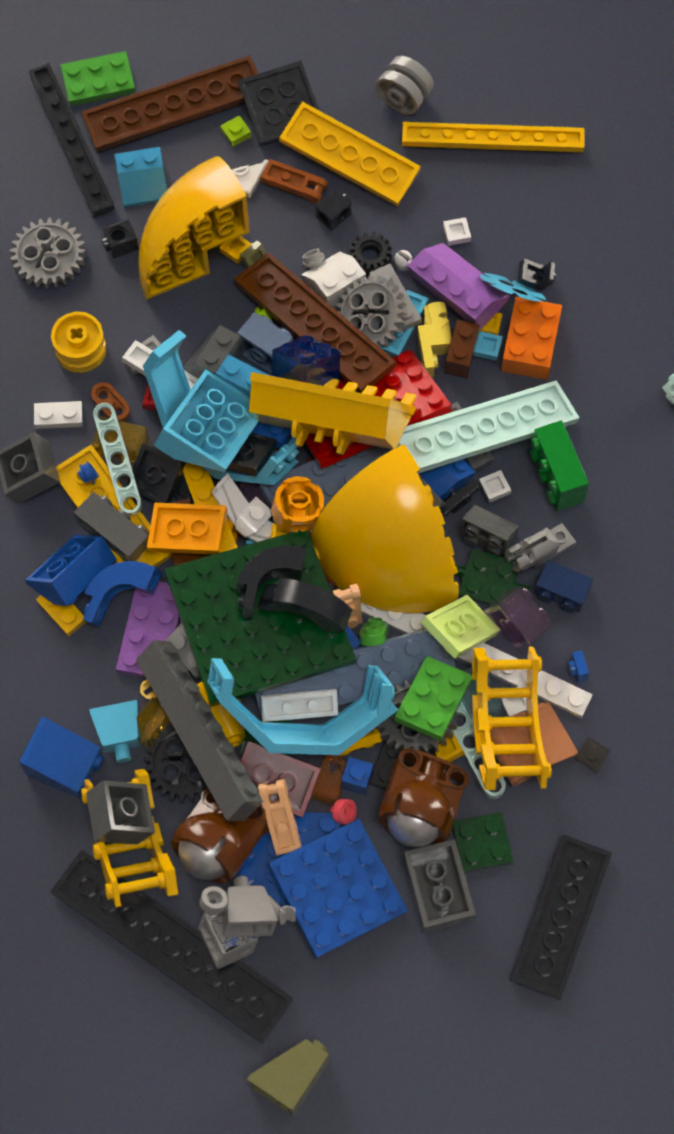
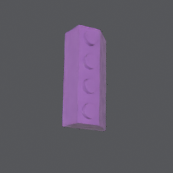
M444 243L423 249L407 265L413 279L467 322L479 324L480 330L511 298L508 293L490 285L493 283L484 281L480 277L482 273Z

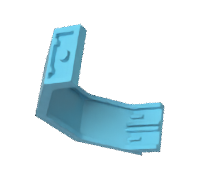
M180 330L154 349L143 365L163 428L191 390L178 354V349L186 338V335ZM292 437L287 445L285 444L277 453L273 452L256 477L230 469L221 472L206 467L203 468L215 479H222L228 473L233 481L275 485L299 462L295 459L299 454L297 450L299 446L295 445L296 438Z
M211 658L208 684L218 701L269 753L340 755L398 711L391 701L395 694L394 686L378 666L368 665L361 697L326 723L262 722L232 695L234 678L223 660Z

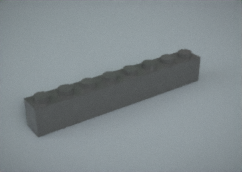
M153 640L136 659L137 663L226 820L245 821L263 802L257 787L252 783L245 766L237 757L233 745L226 738L222 731V726L215 719L209 704L204 700L198 685L193 681L187 666L178 655L176 647L170 641Z

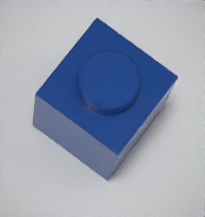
M349 757L341 780L342 789L366 796L373 774V764Z

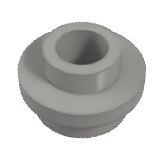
M319 249L306 252L302 256L304 260L303 266L306 268L310 267V269L319 267L325 258L324 254Z

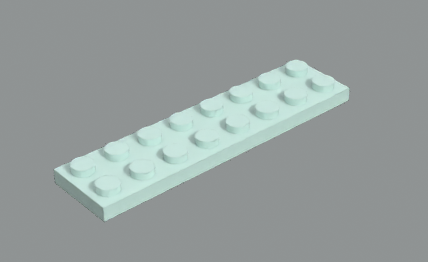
M556 380L406 426L397 447L405 444L420 468V471L417 473H421L532 438L535 428L560 420L563 421L565 427L576 424L579 416Z

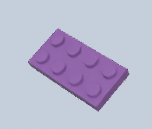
M159 581L154 595L135 589L116 666L117 673L146 678L136 659L153 640L165 641L178 627L180 617L168 583Z

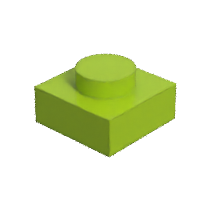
M240 115L220 126L221 132L232 147L252 137L250 129Z

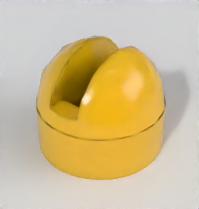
M145 680L140 686L142 697L148 700L155 699L157 696L154 691L147 695L144 693V691L151 687L148 680Z

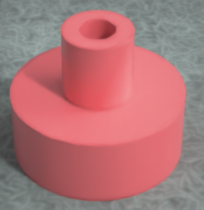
M338 799L334 806L330 807V813H333L335 822L347 825L355 820L357 808L353 800Z

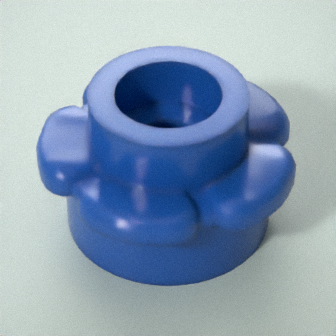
M86 462L84 465L80 464L81 470L78 471L81 479L86 484L89 481L95 484V480L100 477L95 468L89 462Z

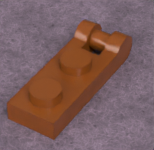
M269 159L261 175V182L307 198L314 204L320 202L322 198L321 193L328 186V182L324 178ZM309 184L314 186V189L308 188Z

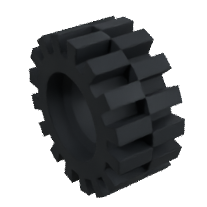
M364 232L363 238L359 234L357 241H352L350 256H353L367 275L369 272L391 264V244H389L387 238L383 239V235L380 233L376 237V232H371V236H368V232ZM367 249H374L379 252L380 256L375 260H367L363 258L362 253Z

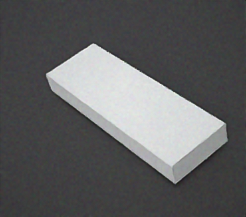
M336 689L260 695L263 722L338 715Z

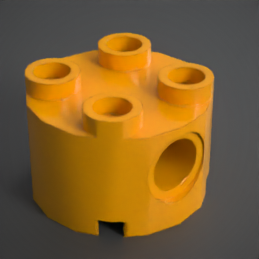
M291 477L283 481L276 490L271 513L279 530L291 533L298 532V530H301V532L309 531L314 528L324 507V495L318 485L315 486V484L311 483L312 480L306 477Z

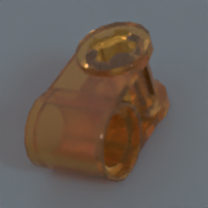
M328 755L323 760L319 776L312 791V800L334 806L335 802L339 799L342 789L341 780L345 770V761L340 755ZM337 763L339 769L330 772V767Z

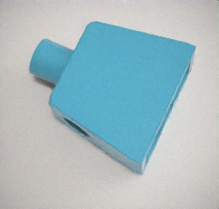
M137 700L89 709L104 752H115L116 763L131 761L129 748L140 746V708Z

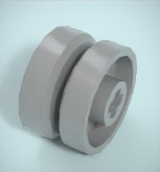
M396 56L376 82V91L380 98L392 109L407 115L414 114L423 103V99L434 88V81L426 68L417 61L405 56Z

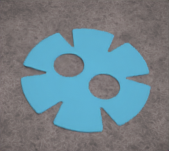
M484 273L485 275L480 274L484 281L493 283L490 285L506 293H516L520 298L542 302L540 299L546 300L541 293L530 291L535 289L520 284L515 280L510 282L503 276ZM499 280L507 281L513 284L514 286L506 285L500 282ZM512 289L521 290V291L527 293L528 295L520 294V293H518V292H515V291L512 290Z

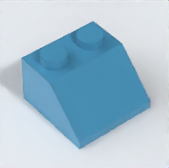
M160 147L115 154L123 206L130 207L158 202L167 191Z

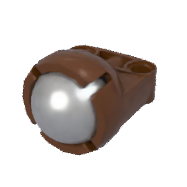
M405 748L393 763V770L379 809V823L381 826H385L386 831L405 846L424 847L429 844L445 842L450 836L464 789L469 782L468 773L461 767L429 753ZM402 760L408 761L411 767L404 765ZM450 779L456 780L459 786L452 784Z
M207 788L202 793L199 803L188 818L180 824L172 837V848L179 857L184 869L195 878L210 880L220 884L233 879L261 837L269 832L265 808L263 809L261 803L245 821H227L209 788Z

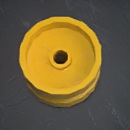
M86 312L68 313L59 318L52 327L51 340L57 361L63 368L71 372L84 373L92 371L101 364L105 358L107 347L101 324L94 316Z

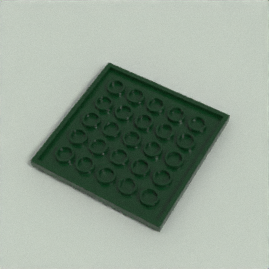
M298 530V532L287 533L164 569V574L210 707L220 705L208 684L211 658L222 659L233 676L232 695L236 699L356 664V657L346 631L325 632L315 622L300 614L287 611H262L258 607L265 585L278 584L279 579L287 578H275L261 586L256 596L252 619L242 618L243 608H238L240 593H237V582L242 569L256 554L275 546L290 545L306 548L301 582L312 584L331 593L308 530L303 532Z

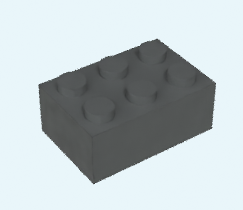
M455 839L405 851L404 863L423 934L473 922L476 914Z

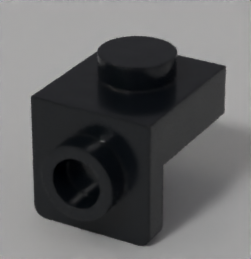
M525 258L519 262L518 283L542 291L554 282L556 278L555 262L550 261L545 266Z

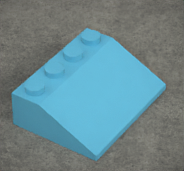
M205 369L161 431L154 446L173 459L225 472L259 421L249 413V396Z

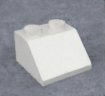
M343 252L336 253L323 261L319 267L301 274L307 285L332 307L336 306V303L343 301L340 294H348L345 287L354 288L353 280L361 283V276L366 278V273L353 256Z

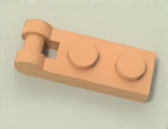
M357 583L349 585L348 589L342 591L340 589L333 590L332 594L339 597L353 609L347 624L350 629L363 623L360 602L361 594Z
M285 779L276 780V783L270 785L267 783L259 784V794L263 800L262 805L263 809L265 808L266 820L276 855L289 853L302 847ZM278 793L280 800L271 801L270 795Z

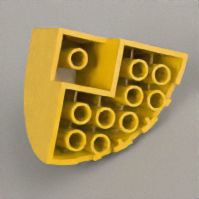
M215 156L185 173L162 195L152 210L142 233L138 258L140 283L146 300L210 274L207 250L250 233L247 196L236 176L222 158Z
M405 444L391 450L369 464L333 496L314 525L311 541L321 567L341 590L348 589L349 585L357 583L361 594L360 602L391 612L424 613L436 611L458 600L459 584L454 582V574H457L458 570L452 557L455 554L451 539L448 536H444L445 532L442 525L445 524L440 508L439 506L433 507L434 499L429 484L426 486L422 484L417 473L420 471V468Z

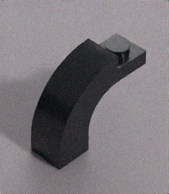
M290 545L275 546L261 551L247 562L237 582V593H240L238 608H243L242 618L252 619L257 593L267 581L275 578L301 581L306 548Z
M279 579L278 584H266L258 604L262 611H287L305 616L315 622L325 632H345L353 610L334 594L312 584L291 579Z

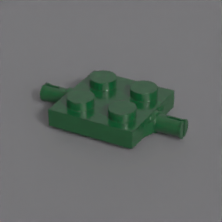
M472 548L469 561L465 566L455 565L458 573L454 575L461 576L458 597L468 595L475 602L506 610L508 600L513 595V592L528 597L531 586L516 583L517 572L512 569L516 566V561L514 560L507 563L506 558Z

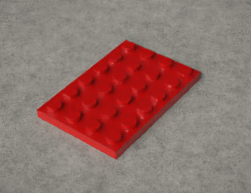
M411 349L399 354L398 357H392L396 361V368L373 385L377 387L375 396L382 397L387 389L395 390L397 394L394 400L401 402L406 393L416 394L413 404L416 410L407 426L453 411L449 400ZM340 380L336 389L343 390L347 382ZM309 433L304 442L321 469L373 447V445L350 441L345 453L340 455L336 453L338 446H333V437L324 436L322 443L315 442L316 434Z

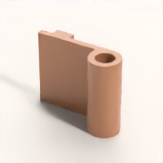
M542 702L538 704L540 733L547 763L553 766L578 755L577 749L550 703ZM524 711L512 717L527 716V711ZM492 727V730H490L491 742H494L495 745L530 744L528 727ZM532 754L495 755L500 766H534ZM532 776L507 778L512 786H517L529 780Z

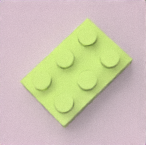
M468 595L426 615L420 622L454 659L492 639L501 630Z

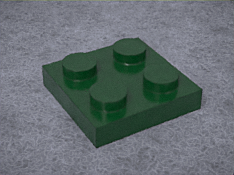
M503 812L454 821L452 828L464 873L513 864L514 860Z

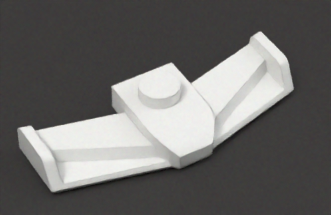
M227 473L211 493L220 505H226L228 509L227 516L235 526V530L244 538H249L255 542L270 539L273 523L268 520L272 517L271 509L257 497L248 503Z

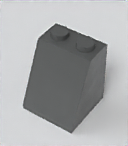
M219 325L203 338L183 369L198 379L205 369L216 375L217 370L228 355L243 359L241 336Z

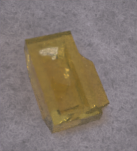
M152 697L136 717L139 726L140 744L145 748L151 747V738L157 739L159 737L158 731L162 732L170 722L158 698Z

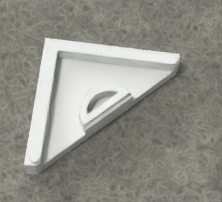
M268 160L253 166L246 165L232 170L247 197L250 198L259 184Z

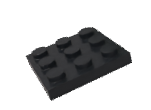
M302 60L238 80V86L260 146L279 140V137L302 102L320 111Z

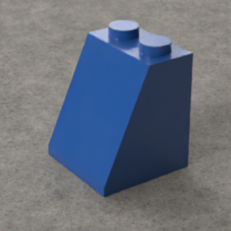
M41 717L19 763L26 776L82 799L81 789L85 788L84 780L89 779L93 784L92 777L96 770L99 771L101 769L104 757L101 747L53 721Z

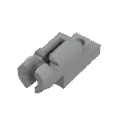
M563 523L551 530L545 528L506 549L505 558L507 563L516 559V566L512 568L515 572L526 570L531 566L536 569L546 563L547 560H551L574 547L576 541Z

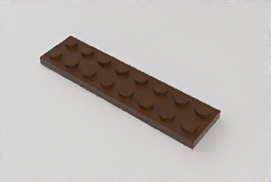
M249 55L105 103L81 113L96 152H100L244 103L238 86V80L256 75L258 72Z
M269 252L234 278L237 287L261 308H265L269 315L347 383H357V392L362 393L368 385L373 386L396 368V361Z

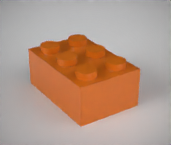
M515 297L501 372L548 380L562 305Z

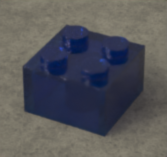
M301 336L299 339L284 343L282 346L272 350V376L323 385L332 379L340 377L341 351L331 347L329 344L315 340L312 336Z

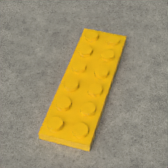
M304 102L300 104L279 137V142L397 207L421 169V166Z
M89 445L56 466L60 479L59 484L76 508L95 492L100 497L102 495L107 497L112 502V507L117 511L121 510L109 468L92 445ZM86 462H89L100 476L95 480V484H92L90 481L86 484L78 474V471L81 470L80 464L84 465ZM129 498L125 501L124 508L133 510L136 508V504ZM141 511L135 516H129L131 518L130 521L136 526L140 524L148 532L150 531L151 525ZM146 549L136 561L158 567L172 558V554L167 552H149ZM112 551V553L117 559L115 561L116 563L125 561L115 552Z

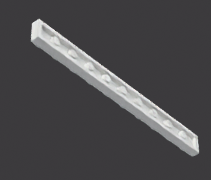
M361 602L363 615L370 618L380 617L388 623V627L403 634L426 629L420 623L426 616L422 613L408 614L385 611ZM485 643L475 647L484 648L487 657H490L491 660L517 659ZM474 648L455 659L472 666ZM491 670V673H488L514 687L520 685L523 688L526 687L527 670ZM542 670L538 672V698L582 718L593 694Z

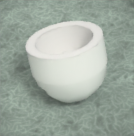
M406 250L398 251L394 256V266L401 271L409 269L407 265L412 261L411 254Z

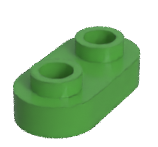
M380 617L369 618L368 622L363 624L359 633L360 644L364 646L383 644L389 634L388 623Z

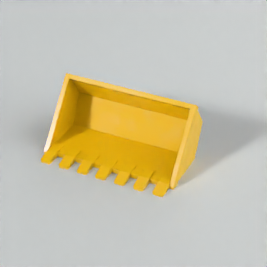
M290 371L285 379L251 372L250 381L252 382L249 413L261 423L291 429L292 437L296 438L295 445L300 447L303 446L309 433L316 434L315 442L322 443L324 436L333 437V446H338L336 453L340 455L345 453L350 441L395 449L411 416L416 410V407L413 406L416 394L406 393L401 402L394 400L397 394L395 390L387 389L382 397L375 396L377 387L368 385L362 393H357L355 391L358 384L348 382L343 390L336 389L339 383L338 379L329 378L321 386L317 385L320 379L319 376L311 374L305 382H300L298 380L301 373L296 371Z

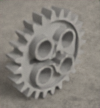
M48 218L47 223H43L42 219H39V225L30 222V229L22 227L24 234L16 233L18 241H12L13 248L10 249L12 256L10 259L12 265H14L15 273L19 272L21 280L26 278L28 285L34 281L36 288L41 283H44L45 289H48L49 283H53L54 287L57 288L59 281L66 285L65 278L68 277L74 280L73 272H81L79 266H84L83 258L86 257L85 243L82 240L81 233L77 234L76 227L70 229L69 222L62 226L60 219L55 223H52L51 218Z
M369 275V278L361 276V283L353 280L354 288L345 287L348 294H340L343 303H336L341 308L339 313L357 328L362 321L361 328L359 329L380 348L381 344L389 347V339L397 340L394 335L395 332L402 333L399 325L406 324L401 319L402 316L408 314V312L402 310L407 305V302L401 300L404 294L398 291L400 287L393 284V281L385 280L382 276L378 275V277ZM384 298V302L380 306V301ZM361 299H363V303H362V305L359 307V303H360ZM374 311H376V312H378V313H386V312H389V314H388V315L374 314ZM355 312L368 313V316L363 315V314L353 315V313H355ZM381 321H383V325L379 329V324Z

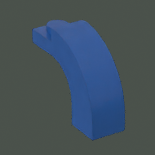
M137 561L119 562L103 569L92 579L84 594L92 599L85 606L83 620L100 627L110 602L118 593L124 590L138 589L154 595L163 572L154 566Z

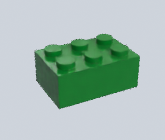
M560 420L535 428L529 454L532 462H536L539 467L538 476L541 483L546 484L548 489L546 494L551 505L554 504L557 511L584 503L589 482L563 421Z

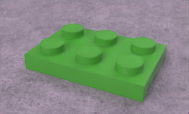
M126 51L61 64L70 106L136 93Z
M426 656L395 715L394 721L441 741L472 682V675Z

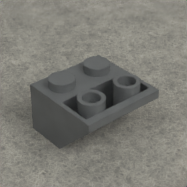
M474 505L463 518L460 538L470 546H478L484 549L486 553L505 558V550L512 546L517 537L519 526Z

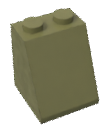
M305 1039L250 1074L247 1078L249 1087L294 1117L330 1062L329 1054L326 1051L327 1047L315 1039L312 1043Z

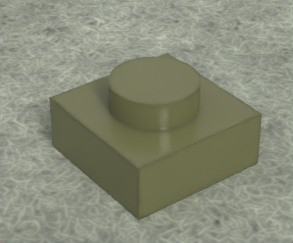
M256 240L240 254V257L247 269L267 253L262 243Z

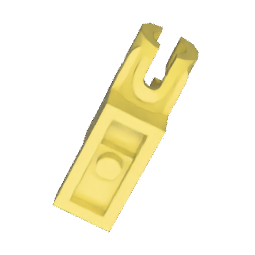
M434 302L424 307V325L418 326L417 330L422 365L431 377H434V369L438 368L437 355L447 354L452 340L446 304L444 302Z

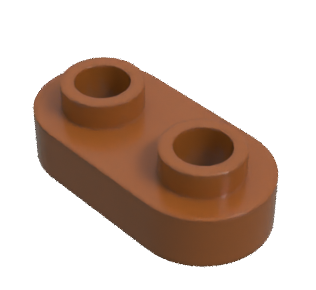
M100 382L93 386L91 390L93 403L96 406L100 403H109L113 406L115 412H122L121 415L117 416L119 424L126 422L130 417L129 405L114 387L106 382ZM102 395L108 396L106 399H100ZM109 409L101 410L107 419L111 417Z

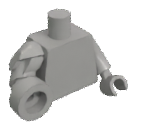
M246 876L236 877L233 880L234 886L227 888L226 892L215 886L205 888L199 902L200 907L209 917L223 915V937L272 936L278 920L281 925L285 924L286 920L296 922V909L294 907H281L267 894L263 886H250Z

